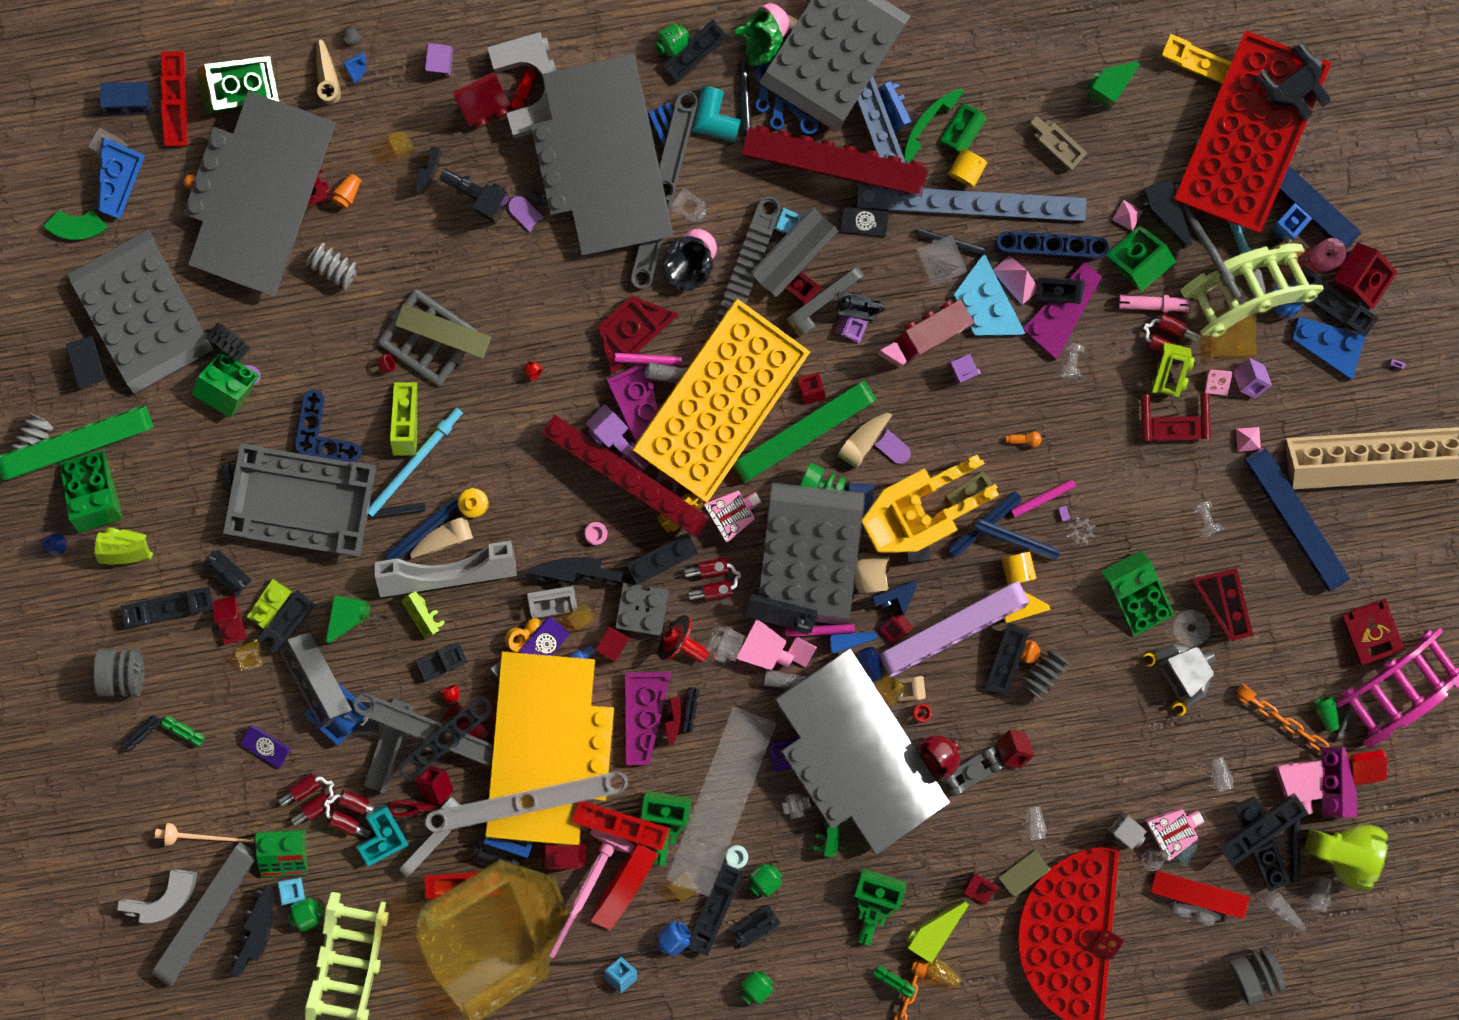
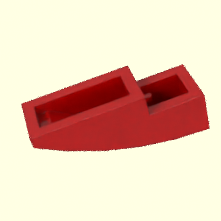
M498 870L466 871L424 876L426 899L471 897L499 893Z

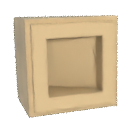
M923 676L895 679L898 702L926 698Z

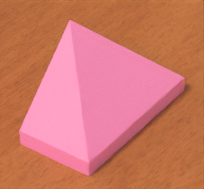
M1010 255L993 269L995 275L1021 305L1037 293V285L1028 271Z

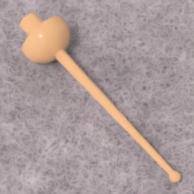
M167 823L166 830L156 829L155 838L165 839V846H171L177 838L250 842L251 844L255 842L254 839L247 840L178 833L176 826L172 823Z

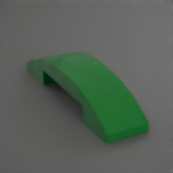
M960 88L946 94L925 111L916 123L907 142L904 153L905 163H910V160L921 149L922 145L916 139L941 107L949 113L963 95L964 90Z

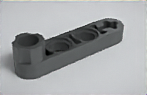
M858 267L786 319L799 338L816 327L810 318L812 315L838 297V292H845L864 277V274Z

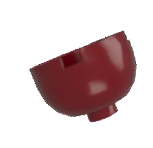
M938 734L929 736L916 745L917 751L921 749L922 755L920 757L932 776L936 777L939 775L941 777L939 781H946L957 771L960 765V754L958 752L960 747L955 740H950Z

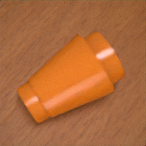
M350 173L332 192L331 200L338 206L347 209L353 203L361 179Z

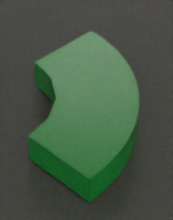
M59 210L44 225L51 233L68 240L91 239L109 228L94 211L74 217Z

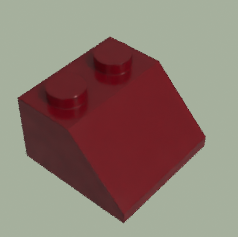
M1357 242L1341 268L1337 271L1333 281L1342 291L1373 310L1398 271L1378 250Z

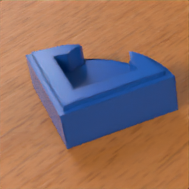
M361 53L343 63L354 84L363 78L367 68L366 57L364 53Z

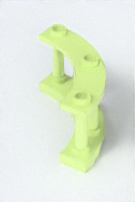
M1279 244V249L1273 250L1263 247L1225 261L1226 268L1232 272L1234 277L1240 274L1244 275L1255 299L1240 306L1237 300H1233L1227 287L1221 283L1218 270L1207 276L1203 273L1181 289L1183 296L1198 299L1209 322V325L1200 331L1201 334L1218 337L1224 334L1226 329L1255 313L1265 312L1271 307L1293 302L1307 303L1316 299L1317 294L1324 288L1322 285L1308 284L1297 262L1298 257L1305 252L1302 244ZM1278 265H1289L1299 286L1289 288ZM1268 267L1279 290L1264 295L1252 270ZM1218 285L1231 309L1219 318L1216 317L1206 296L1207 292Z
M331 892L326 908L323 930L325 934L324 945H321L317 963L319 969L316 981L313 980L306 1006L305 1020H315L316 1016L321 1015V1013L355 1020H368L369 1010H366L374 973H379L381 960H377L382 929L383 926L387 925L389 913L385 912L386 902H381L379 911L376 913L345 907L340 903L341 894ZM342 915L376 922L375 933L373 935L342 929L337 925L338 917L341 918ZM339 937L373 944L370 960L336 954L335 951H332L334 939L338 940ZM336 963L367 969L365 986L330 980L327 977L329 965ZM329 989L362 996L359 1010L324 1004V1001H321L323 991Z

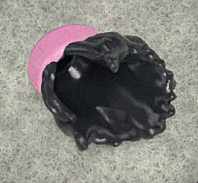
M702 229L690 230L683 238L674 240L665 251L666 254L662 261L664 278L668 285L674 286L675 290L681 288L682 291H693L695 288L704 285L709 279L713 269L712 260L717 251L716 241L710 233Z

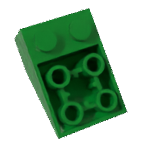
M104 450L60 462L69 520L78 533L123 520L119 498Z
M1142 550L1101 571L1108 589L1134 637L1175 616L1152 562Z

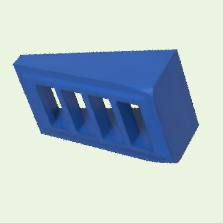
M877 633L831 634V653H837L877 638Z

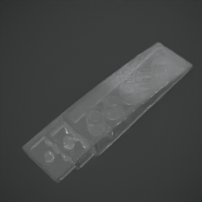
M733 707L666 880L708 897L710 896L776 722L738 707Z

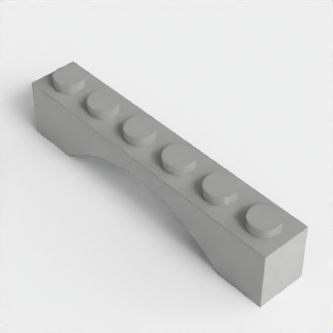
M511 541L488 544L471 557L443 565H419L398 558L375 562V579L380 597L517 576L516 560Z

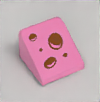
M1207 370L1204 393L1228 396L1232 372Z

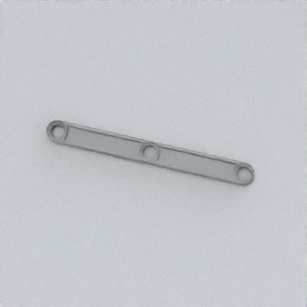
M612 772L431 812L427 816L426 825L430 831L440 832L616 794L625 790L628 780L623 773ZM613 776L622 778L623 785L620 789H614L611 786L610 780ZM524 795L530 796L533 800V804L529 809L521 806L520 800ZM434 815H440L443 819V824L440 828L434 827L431 823Z

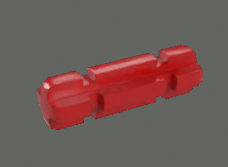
M526 68L523 74L525 77L521 79L514 94L516 97L510 103L511 108L514 110L522 109L524 100H527L533 86L532 82L535 81L538 72L533 68Z

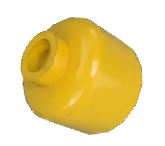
M467 489L458 498L459 510L469 518L481 517L486 513L489 506L488 497L479 489Z

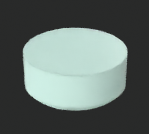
M740 845L729 847L725 854L726 863L738 869L745 866L748 861L746 849Z

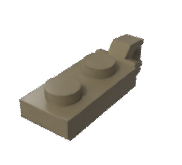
M1038 116L1034 117L1029 123L1037 132L1034 136L1070 171L1087 154L1082 147L1055 123L1049 120L1044 123Z

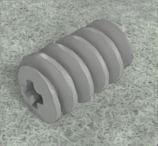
M322 243L311 253L306 266L311 264V269L314 271L319 269V274L322 276L327 273L328 280L335 278L334 283L336 285H340L343 282L342 288L346 290L357 274L355 270L356 263L353 262L348 266L347 257L340 261L341 253L338 252L335 256H332L333 248H329L325 252V243Z
M28 412L33 419L24 420L29 427L20 428L24 436H16L20 445L12 444V447L16 450L42 441L41 438H49L50 436L45 430H53V426L47 420Z

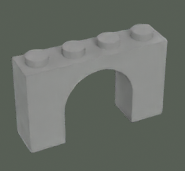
M540 32L487 47L495 73L520 66L534 68L542 76L543 73L556 71L553 59L548 60L546 53L550 51L547 37L542 38ZM546 88L540 100L534 105L507 113L514 139L532 134L531 124L552 120Z

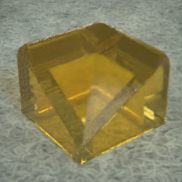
M401 131L388 134L387 137L398 158L401 159L415 152L406 132Z
M583 604L568 615L567 618L577 630H581L596 618V614L587 604Z

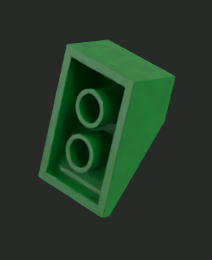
M270 56L204 64L197 69L206 115L242 109L248 91L279 101Z

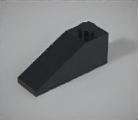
M1171 179L1145 187L1142 190V195H1140L1142 206L1144 208L1147 207L1148 212L1184 248L1190 247L1192 241L1179 202L1174 200L1176 193Z

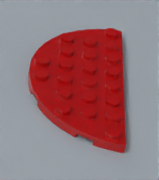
M1120 847L1086 849L1062 859L1052 866L1050 871L1044 874L1034 885L1021 913L1018 928V947L1025 975L1032 989L1043 1003L1064 1020H1104L1110 958L1092 947L1102 928L1112 932Z

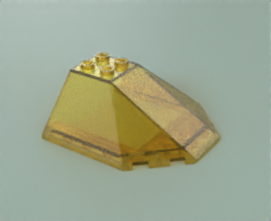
M499 860L424 906L417 924L415 936L430 973L466 1020H482L548 977L550 972L548 967L552 959L549 956L559 939L563 925H566L569 914L555 877Z

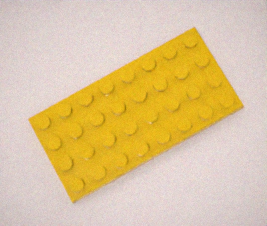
M735 299L636 442L632 451L704 502H708L810 351L742 301Z

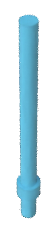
M456 407L445 421L442 420L437 425L438 429L370 505L368 513L372 517L445 434H449L453 429V424L463 414L462 411Z

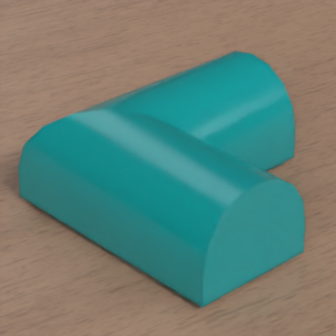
M702 86L691 132L736 142L741 119L719 114L724 91L714 87Z
M386 804L377 806L367 813L366 819L376 836L357 845V850L367 867L407 847L408 842Z

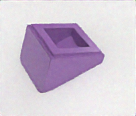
M840 315L834 333L860 343L868 322L861 318Z

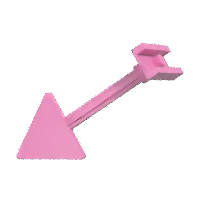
M591 829L590 835L603 842L599 849L600 854L574 903L572 914L549 957L554 959L576 914L585 904L608 857L612 856L615 849L630 855L634 844L621 837Z

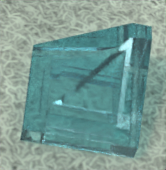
M1195 842L1175 856L1183 867L1188 865L1198 847Z

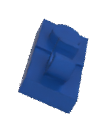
M890 81L884 83L878 90L893 131L896 132L911 123V120L901 101L904 95L898 96L895 91L899 84L892 85Z

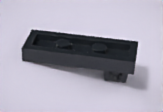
M712 19L688 41L687 46L679 54L671 57L663 66L679 83L723 43L729 35L715 19Z
M751 594L744 617L795 629V632L808 635V633L812 632L818 610Z
M1007 623L985 688L1004 695L1008 694L1030 630Z

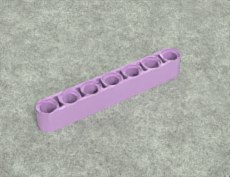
M1013 583L880 654L879 657L889 677L897 675L1024 608L1030 602L1020 583Z

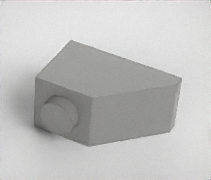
M1123 812L1108 829L1109 832L1131 849L1134 847L1138 848L1146 839L1144 834L1147 831Z

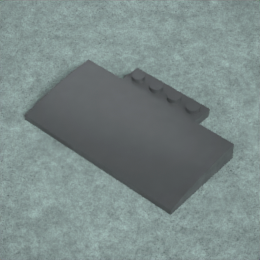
M635 54L543 73L552 120L531 124L550 215L573 211L582 255L674 236Z
M248 91L234 134L213 127L183 213L203 221L188 265L276 296L336 122Z
M850 648L774 698L775 703L799 738L782 749L781 752L830 828L833 829L850 817L874 854H878L949 803L947 797Z

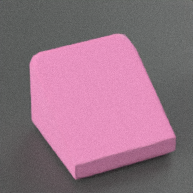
M796 636L788 653L794 655L793 661L806 667L817 647Z

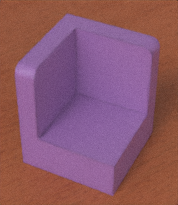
M428 43L426 71L444 73L445 76L450 77L453 58L452 46Z
M970 354L949 363L958 384L981 374L980 370H977Z
M1248 358L1234 370L1240 392L1255 399L1272 386L1266 367L1251 358Z

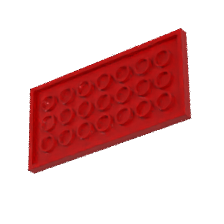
M1245 30L1174 200L1261 234L1308 120L1304 122L1291 107L1268 103L1265 100V92L1253 78L1257 74L1260 75V72L1265 69L1275 84L1281 85L1302 69L1303 65L1290 51L1291 47ZM1321 59L1320 84L1323 86L1332 63ZM1310 94L1304 101L1313 110L1316 99Z

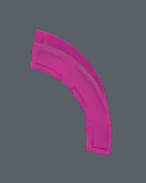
M1441 628L1433 632L1430 629L1419 636L1420 641L1397 660L1394 658L1383 666L1385 668L1383 671L1355 689L1349 687L1340 694L1342 698L1336 703V706L1339 708L1349 702L1368 728L1369 735L1363 741L1368 749L1392 736L1391 732L1400 726L1405 728L1448 696L1446 692L1453 686L1455 688L1459 687V668L1452 664L1435 640L1443 632ZM1427 646L1447 671L1446 675L1448 677L1444 681H1440L1420 654ZM1411 659H1413L1432 685V692L1424 698L1417 694L1399 669ZM1391 674L1412 701V707L1403 713L1395 709L1378 685V683ZM1369 689L1390 716V721L1382 726L1376 725L1357 699L1358 696Z

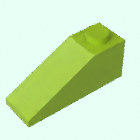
M417 382L394 383L390 437L393 455H416Z
M962 900L923 923L917 930L912 929L906 939L909 942L907 947L932 963L969 904Z

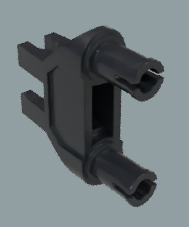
M1300 41L1297 43L1298 46L1295 45L1290 51L1303 65L1302 69L1281 85H1276L1265 69L1260 72V75L1257 74L1253 80L1265 92V100L1268 103L1293 108L1305 122L1312 117L1313 113L1304 101L1307 96L1311 94L1322 108L1330 103L1331 97L1320 84L1321 58L1313 56L1303 42Z

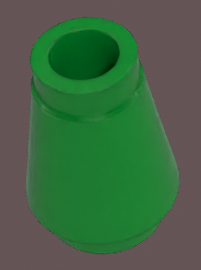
M1325 696L1315 700L1314 710L1326 731L1331 732L1339 729L1336 701L1332 699V696Z

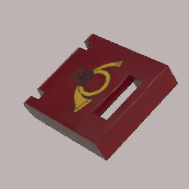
M1386 599L1380 600L1381 610L1377 602L1351 610L1352 620L1349 619L1346 612L1341 614L1360 666L1405 650ZM1387 642L1390 651L1371 657L1368 648Z

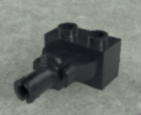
M447 168L440 175L439 180L455 188L458 195L462 196L464 193L476 200L473 208L477 214L495 224L498 223L510 201L505 188L496 183H493L492 186L486 183L484 188L470 182V176L462 177Z

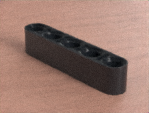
M483 696L473 697L398 762L397 767L401 777L406 780L415 779L482 722L491 712L489 701ZM479 701L486 704V708L482 713L474 711V705ZM460 717L468 718V724L464 728L456 726V721ZM448 732L450 740L447 743H440L438 741L440 733ZM425 747L433 750L432 756L427 759L420 756L421 750ZM413 763L415 769L412 773L406 774L402 771L404 764Z

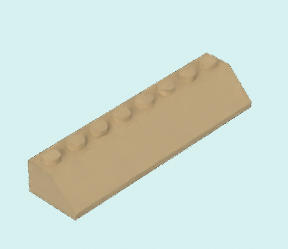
M1459 427L1286 438L1288 475L1293 489L1459 479Z

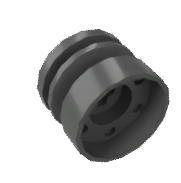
M98 649L94 665V682L98 697H114L117 694L118 687L123 697L128 696L129 693L132 697L140 696L144 681V663L141 650L132 649L130 652L129 649H122L119 659L116 649Z
M1267 946L1260 948L1261 958L1256 951L1251 952L1253 962L1251 964L1243 955L1229 961L1235 983L1248 1006L1264 1000L1262 992L1264 988L1271 997L1275 996L1274 986L1279 993L1286 991L1280 965Z

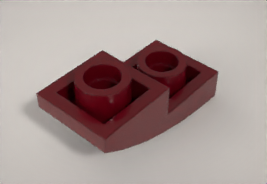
M680 696L671 697V702L667 703L669 717L673 716L674 720L665 722L666 727H662L664 741L668 740L669 745L674 744L679 731L681 720Z

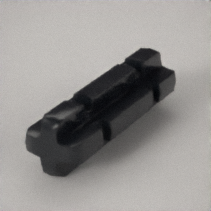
M689 687L687 689L686 696L688 699L685 701L684 721L681 724V731L691 733L693 731V720H695L698 704L696 700L699 698L700 692L698 688Z
M156 715L150 716L146 720L147 723L140 725L130 734V738H126L121 743L127 752L132 751L136 744H140L153 732V729L161 725L162 722Z

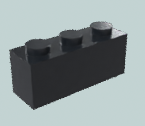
M689 533L635 559L628 563L627 566L638 585L699 553Z

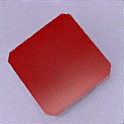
M1384 750L1353 754L1350 757V770L1354 785L1380 782L1387 779L1388 758Z

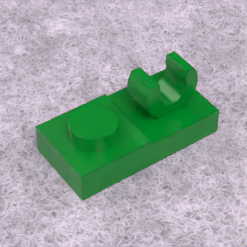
M825 820V827H828V836L822 833L817 834L816 838L823 839L824 845L822 847L814 846V850H825L824 856L835 857L837 855L842 822L832 829Z

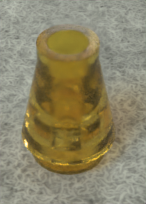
M935 958L926 971L930 979L950 986L953 989H956L962 981V977L957 975L943 959Z

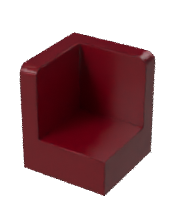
M609 626L596 650L616 662L630 637Z
M1009 729L996 743L1003 764L1006 766L1021 769L1035 756L1026 733Z
M429 766L415 780L422 799L437 805H441L454 790L446 770Z
M973 871L962 892L986 905L994 891L999 889V886Z

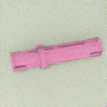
M1163 295V297L1119 296V301L1129 302L1119 303L1120 310H1160L1163 313H1168V311L1189 312V306H1180V304H1189V298H1169V295Z

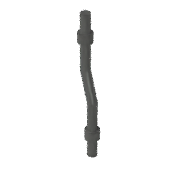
M1178 184L1173 186L1175 193H1177L1179 189ZM1179 203L1182 213H1184L1195 235L1218 270L1221 283L1227 287L1234 301L1240 299L1242 295L1234 282L1236 280L1235 277L1226 268L1217 249L1201 227L1192 207Z

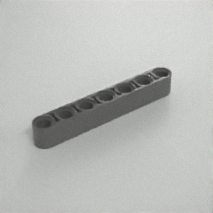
M241 842L238 843L153 969L151 975L169 987L174 984L256 862L257 856L255 851Z

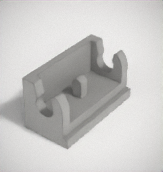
M574 586L527 593L532 618L578 611Z

